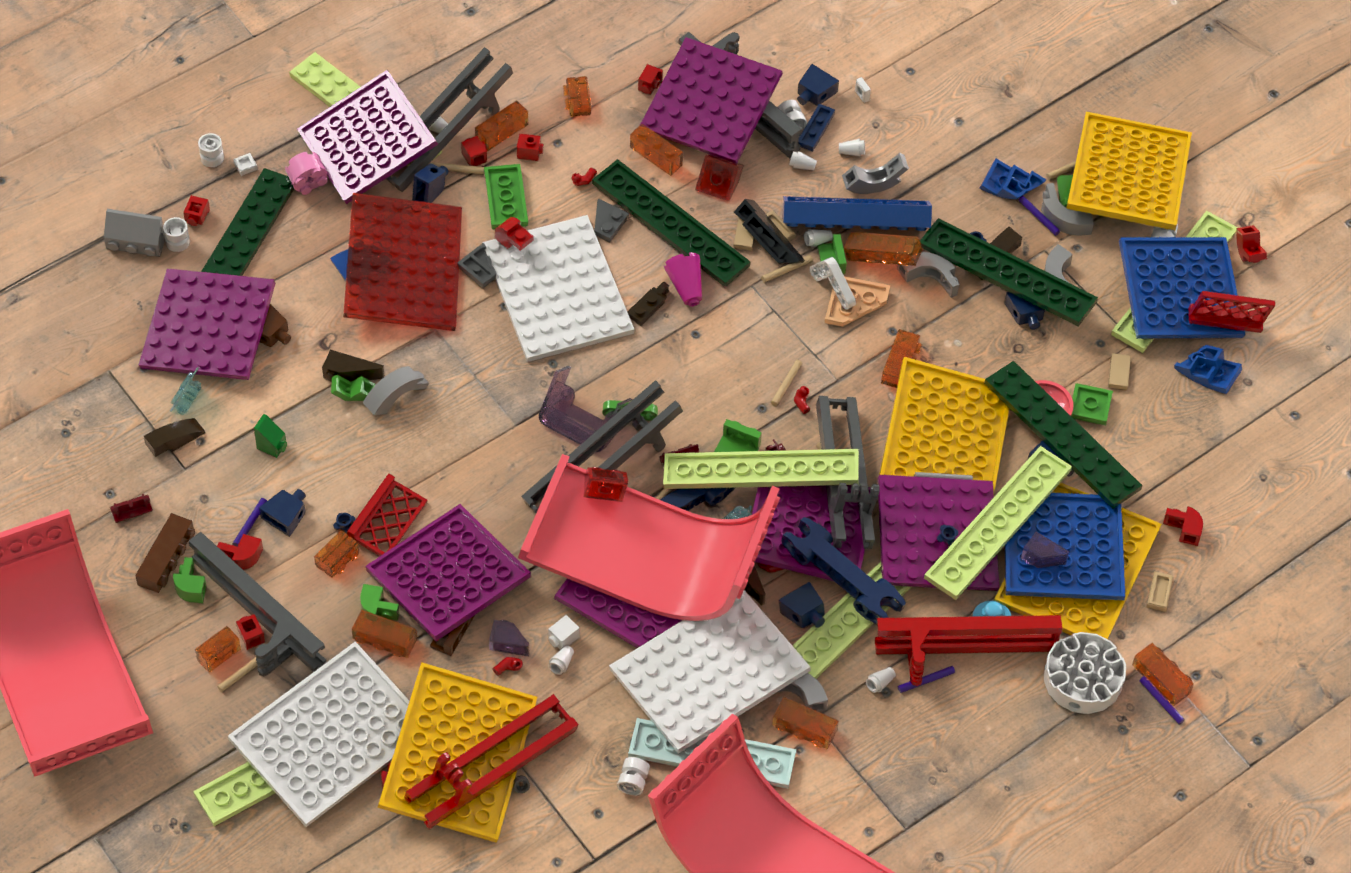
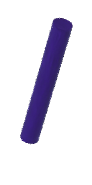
M1024 196L1018 199L1055 236L1060 233V230Z
M265 498L259 500L233 541V546L238 547L242 535L248 534L260 515V506L267 502Z
M950 666L923 676L922 684L919 686L954 674V667ZM910 681L898 686L900 693L916 688Z
M1146 676L1139 680L1179 725L1185 721Z

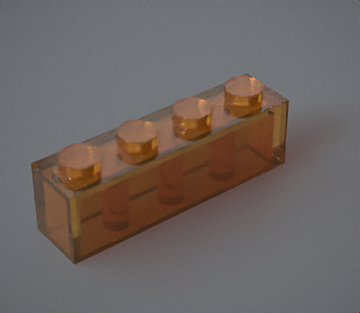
M850 232L844 246L848 261L916 266L923 250L918 237Z

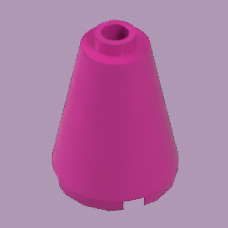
M689 253L690 256L685 257L683 254H679L668 259L665 262L664 269L684 304L690 307L697 306L702 300L700 256L697 253Z

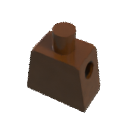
M270 304L259 342L268 347H272L278 341L287 345L291 340V335L287 333L289 330L288 322Z

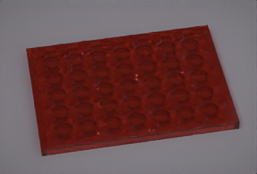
M353 193L343 317L455 331L459 266L457 262L460 260L462 207Z

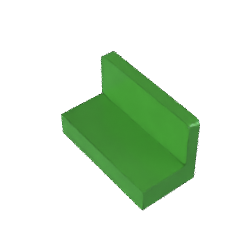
M833 234L832 243L818 245L820 262L833 257L837 261L842 273L846 274L847 262L841 235Z

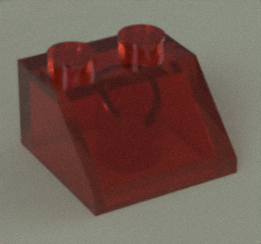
M710 154L705 155L695 190L730 201L739 183L744 165L740 163L735 164Z
M588 467L585 474L583 497L622 502L628 486L627 472L617 469L606 470L599 467Z

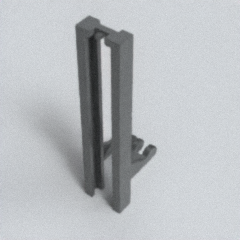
M688 32L679 38L678 44L682 45L685 37L696 41L699 40ZM732 32L715 43L713 47L738 55L740 36L738 33ZM769 101L755 129L788 158H791L793 151H800L801 145L798 144L799 136L802 134V128Z
M484 47L420 115L426 127L429 128L465 89H468L466 95L471 100L437 135L435 140L438 145L415 159L398 178L389 176L386 179L403 192L414 180V175L425 168L481 108L486 109L489 107L488 112L493 116L497 115L500 107L495 93L513 74L511 66L505 63L479 89L473 83V80L494 59L490 55V51Z
M655 380L569 454L568 463L579 467L633 421V427L639 432L593 471V473L607 478L646 443L653 444L657 452L662 451L666 444L660 431L681 414L683 410L675 400L650 423L641 416V412L665 393L661 385ZM557 466L521 496L535 513L538 511L535 504L544 497Z
M819 396L816 403L821 450L835 449L830 405H833L832 409H837L838 405H840L841 410L846 411L851 449H859V485L858 483H853L851 493H846V483L826 485L833 546L841 548V541H846L843 517L845 502H858L864 549H872L875 542L872 512L879 495V484H872L869 494L856 397L831 399L828 396Z
M199 532L189 540V546L194 550L193 562L250 615L255 614L258 622L272 634L268 644H261L255 649L259 675L264 677L268 673L270 674L293 654L313 672L327 663V660L318 653L320 649L323 650L325 648L324 643L202 532Z

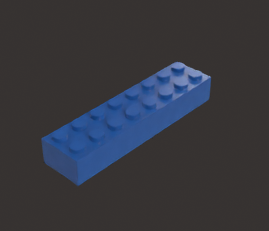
M783 196L782 219L783 223H787V226L796 227L798 224H805L806 227H816V224H823L826 228H834L835 225H842V228H853V225H857L862 229H871V226H879V229L884 230L890 229V227H897L898 230H908V227H915V230L926 231L927 228H931L932 205L930 201Z

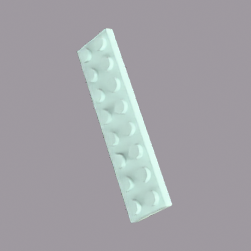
M637 718L628 757H636L646 761L678 767L696 747L707 739L708 735L678 754L652 721ZM745 739L751 757L770 785L788 789L796 749Z

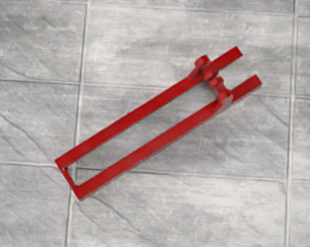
M1061 615L877 618L878 637H875L876 655L907 654L910 682L917 687L922 684L926 654L1050 652L1053 645L1059 641L1060 634H1062Z
M553 694L450 763L448 762L451 756L448 752L440 755L436 761L433 773L407 790L404 799L410 804L446 779L456 790L455 795L424 816L427 819L424 824L428 829H431L576 732L579 724L573 717L568 715L559 704L560 701ZM552 710L555 714L559 712L561 720L565 719L564 723L474 783L469 779L460 782L459 779L464 773L461 769Z

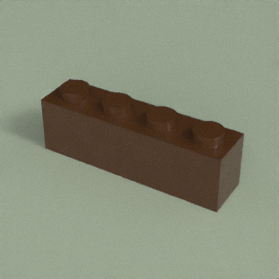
M173 513L170 514L135 575L138 586L157 593L160 592L162 587L166 586L169 574L176 569L177 560L180 556H183L188 541L194 537L195 529L192 520Z

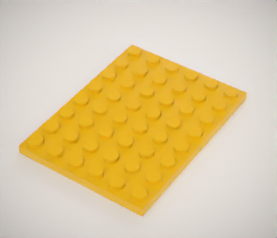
M1086 112L1066 209L1175 231L1192 132Z
M904 357L879 475L914 477L915 472L972 475L973 480L993 481L994 492L1009 407L984 384V378Z
M1060 483L1052 492L1088 494L1064 483ZM1121 507L1125 600L1006 595L1004 578L994 601L1024 616L1061 615L1062 632L1071 636L1074 633L1085 632L1098 634L1108 639L1162 524Z
M421 662L377 808L426 821L427 819L424 816L453 797L456 790L446 779L410 804L404 799L406 791L433 773L436 761L440 755L448 752L451 756L448 762L450 763L535 707L538 697ZM530 724L461 769L464 773L459 779L460 782L469 779L474 783L522 751ZM517 771L437 825L497 843Z

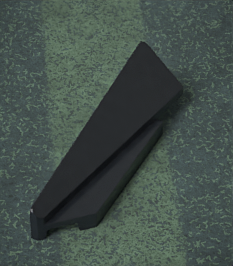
M744 199L736 208L734 213L745 221L742 225L777 263H803L805 261L754 200Z

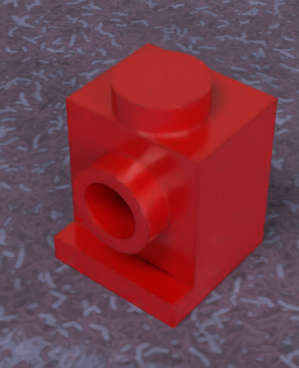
M647 64L638 79V90L651 95L654 89H657L663 81V70Z
M190 196L183 212L184 219L189 225H203L207 213L210 212L209 200Z
M255 614L244 616L236 621L237 630L245 644L246 650L265 643L264 632Z

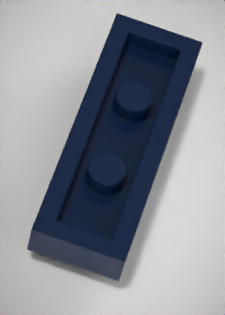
M818 104L799 137L798 144L801 145V148L814 151L834 117L835 109Z

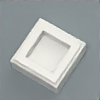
M862 77L856 79L855 92L862 102H868L871 89Z
M250 153L233 159L241 176L258 170L257 164Z

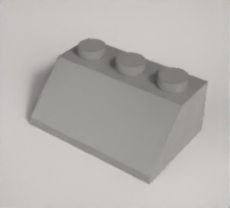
M107 209L104 229L106 249L160 257L165 243L162 217Z

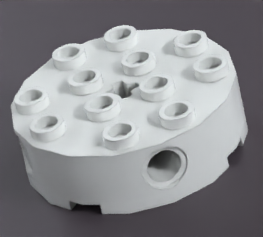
M1085 632L1074 633L1072 636L1057 641L1047 656L1044 669V683L1048 694L1058 705L1072 712L1083 714L1103 711L1114 704L1122 691L1126 676V663L1117 651V647L1110 640L1098 634Z

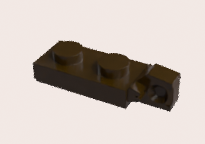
M662 282L657 289L655 287L650 289L627 311L630 319L642 326L665 303L670 285Z

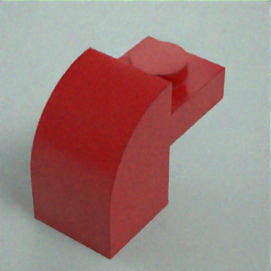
M509 217L495 228V239L507 249L514 245L521 251L534 241V236L521 226V221L515 217Z
M1254 225L1236 228L1237 248L1241 260L1251 263L1266 260L1267 252L1260 246V231Z
M1187 506L1186 512L1167 508L1163 524L1181 529L1179 542L1198 546L1203 529V519L1200 513Z
M246 534L242 535L238 547L219 542L217 545L242 570L253 567L258 562L263 551L262 539Z

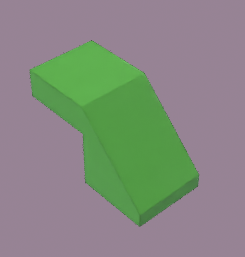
M335 375L332 377L331 394L345 401H364L376 384L362 376L350 382L339 375Z

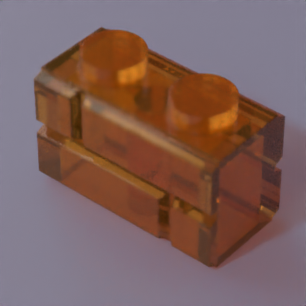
M587 77L567 78L566 85H563V95L567 96V99H565V109L569 110L571 117L590 115L591 99Z
M342 530L339 531L314 556L316 567L324 571L331 578L337 573L341 574L346 564L350 560L354 561L359 554L358 543Z
M226 626L195 649L196 658L210 673L229 659L232 654L241 650L240 641L236 634Z

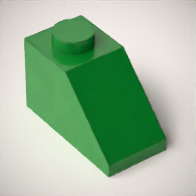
M263 414L254 427L256 447L258 450L277 458L287 447L286 435L266 414Z

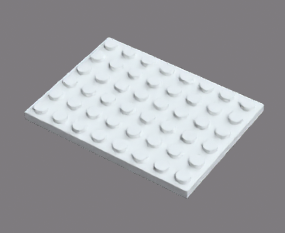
M588 215L528 230L534 236V241L521 251L514 245L507 249L496 239L482 242L486 245V254L490 256L491 265L496 271L495 281L527 362L634 334V327Z
M745 590L740 600L736 598L731 609L724 615L702 621L683 620L609 665L610 671L678 754L714 732L731 714L738 717L811 671L809 664Z
M354 642L229 734L228 740L303 825L307 827L392 761L409 700L365 651Z

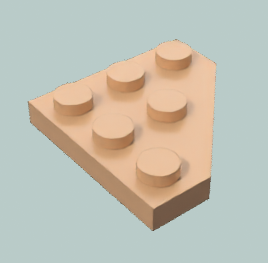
M845 277L856 300V305L848 310L844 309L832 288L825 323L843 327L887 304L890 285Z

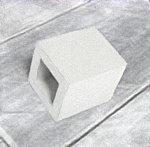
M567 615L548 629L550 644L553 647H558L560 650L580 638V628Z

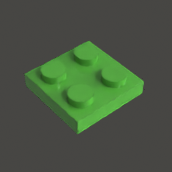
M1075 383L1071 417L1077 420L1106 425L1113 391Z

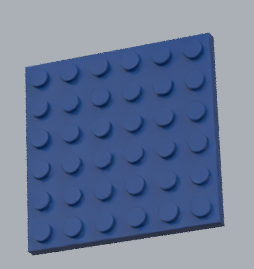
M1226 237L1120 238L1119 246L1136 339L1243 338L1245 336V331L1189 323L1190 304H1195L1202 291L1238 296Z
M1051 493L1005 544L1006 595L1125 600L1121 504L1112 509L1099 495Z

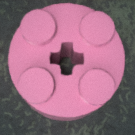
M307 152L300 153L290 159L288 168L285 167V171L294 189L303 195L309 194L312 189L324 186L328 182L327 171L315 152H312L313 154H308Z

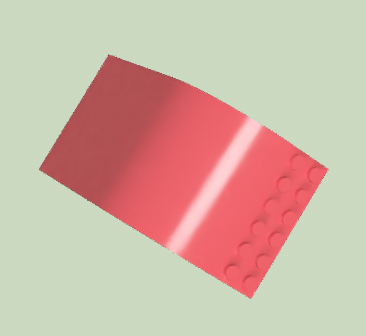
M562 454L518 556L519 559L643 610L673 619L689 621L715 619L727 613L733 606L736 598L740 600L754 567L756 557L761 549V544L768 531V526L773 518L775 508L780 500V497L777 496L779 488L771 487L762 508L753 515L739 519L710 518L683 510L568 463L569 456Z
M68 509L0 532V690L34 777L153 734L149 717L143 709L101 610Z
M731 714L713 733L709 734L707 739L696 747L648 795L662 836L674 855L689 873H895L807 819L784 800L755 764L746 745L739 718L734 714Z

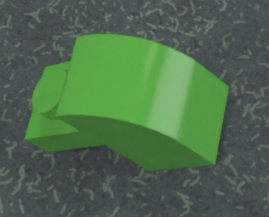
M185 557L183 565L181 564L179 567V574L173 573L176 593L187 602L203 603L207 588L205 576L193 575L195 569L193 558Z
M363 584L360 594L363 616L374 624H377L378 617L387 621H398L399 604L383 601V587Z

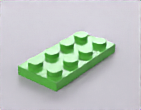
M520 164L484 167L491 228H497L509 217L519 219L522 227L528 226Z

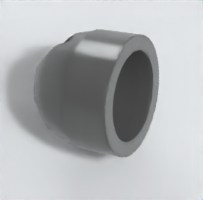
M520 775L515 777L513 787L517 793H525L529 790L530 783L525 776ZM522 781L523 786H519V782Z

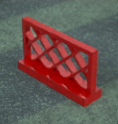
M1202 291L1195 304H1190L1189 323L1261 333L1263 331V323L1275 307V301Z
M388 473L348 529L346 540L351 543L355 541L381 556L385 552L378 548V543L388 542L389 549L387 551L398 545L428 500L395 481V477ZM397 488L402 491L404 497L393 498V490ZM415 499L420 502V505L410 508L408 500ZM405 501L407 509L396 510L395 502ZM391 503L393 511L383 513V504ZM408 513L409 520L400 522L398 515ZM395 515L397 523L386 525L385 517ZM381 518L383 526L373 527L372 520ZM398 527L399 535L390 537L388 529ZM385 530L386 538L376 539L374 531ZM371 532L373 540L365 541L360 537L363 533Z

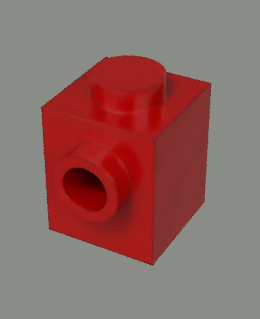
M519 133L517 159L538 161L539 155L543 154L544 151L541 136Z
M478 136L461 142V153L469 166H479L487 162L486 144L484 141L481 142Z

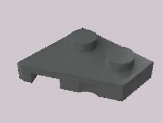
M598 199L594 228L595 235L610 243L629 218V213Z
M484 243L457 262V267L482 288L496 279V271L491 265L490 256L486 254V245Z

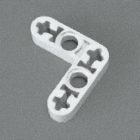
M833 257L810 266V273L816 281L828 277L844 309L848 310L856 305L853 293L837 261Z

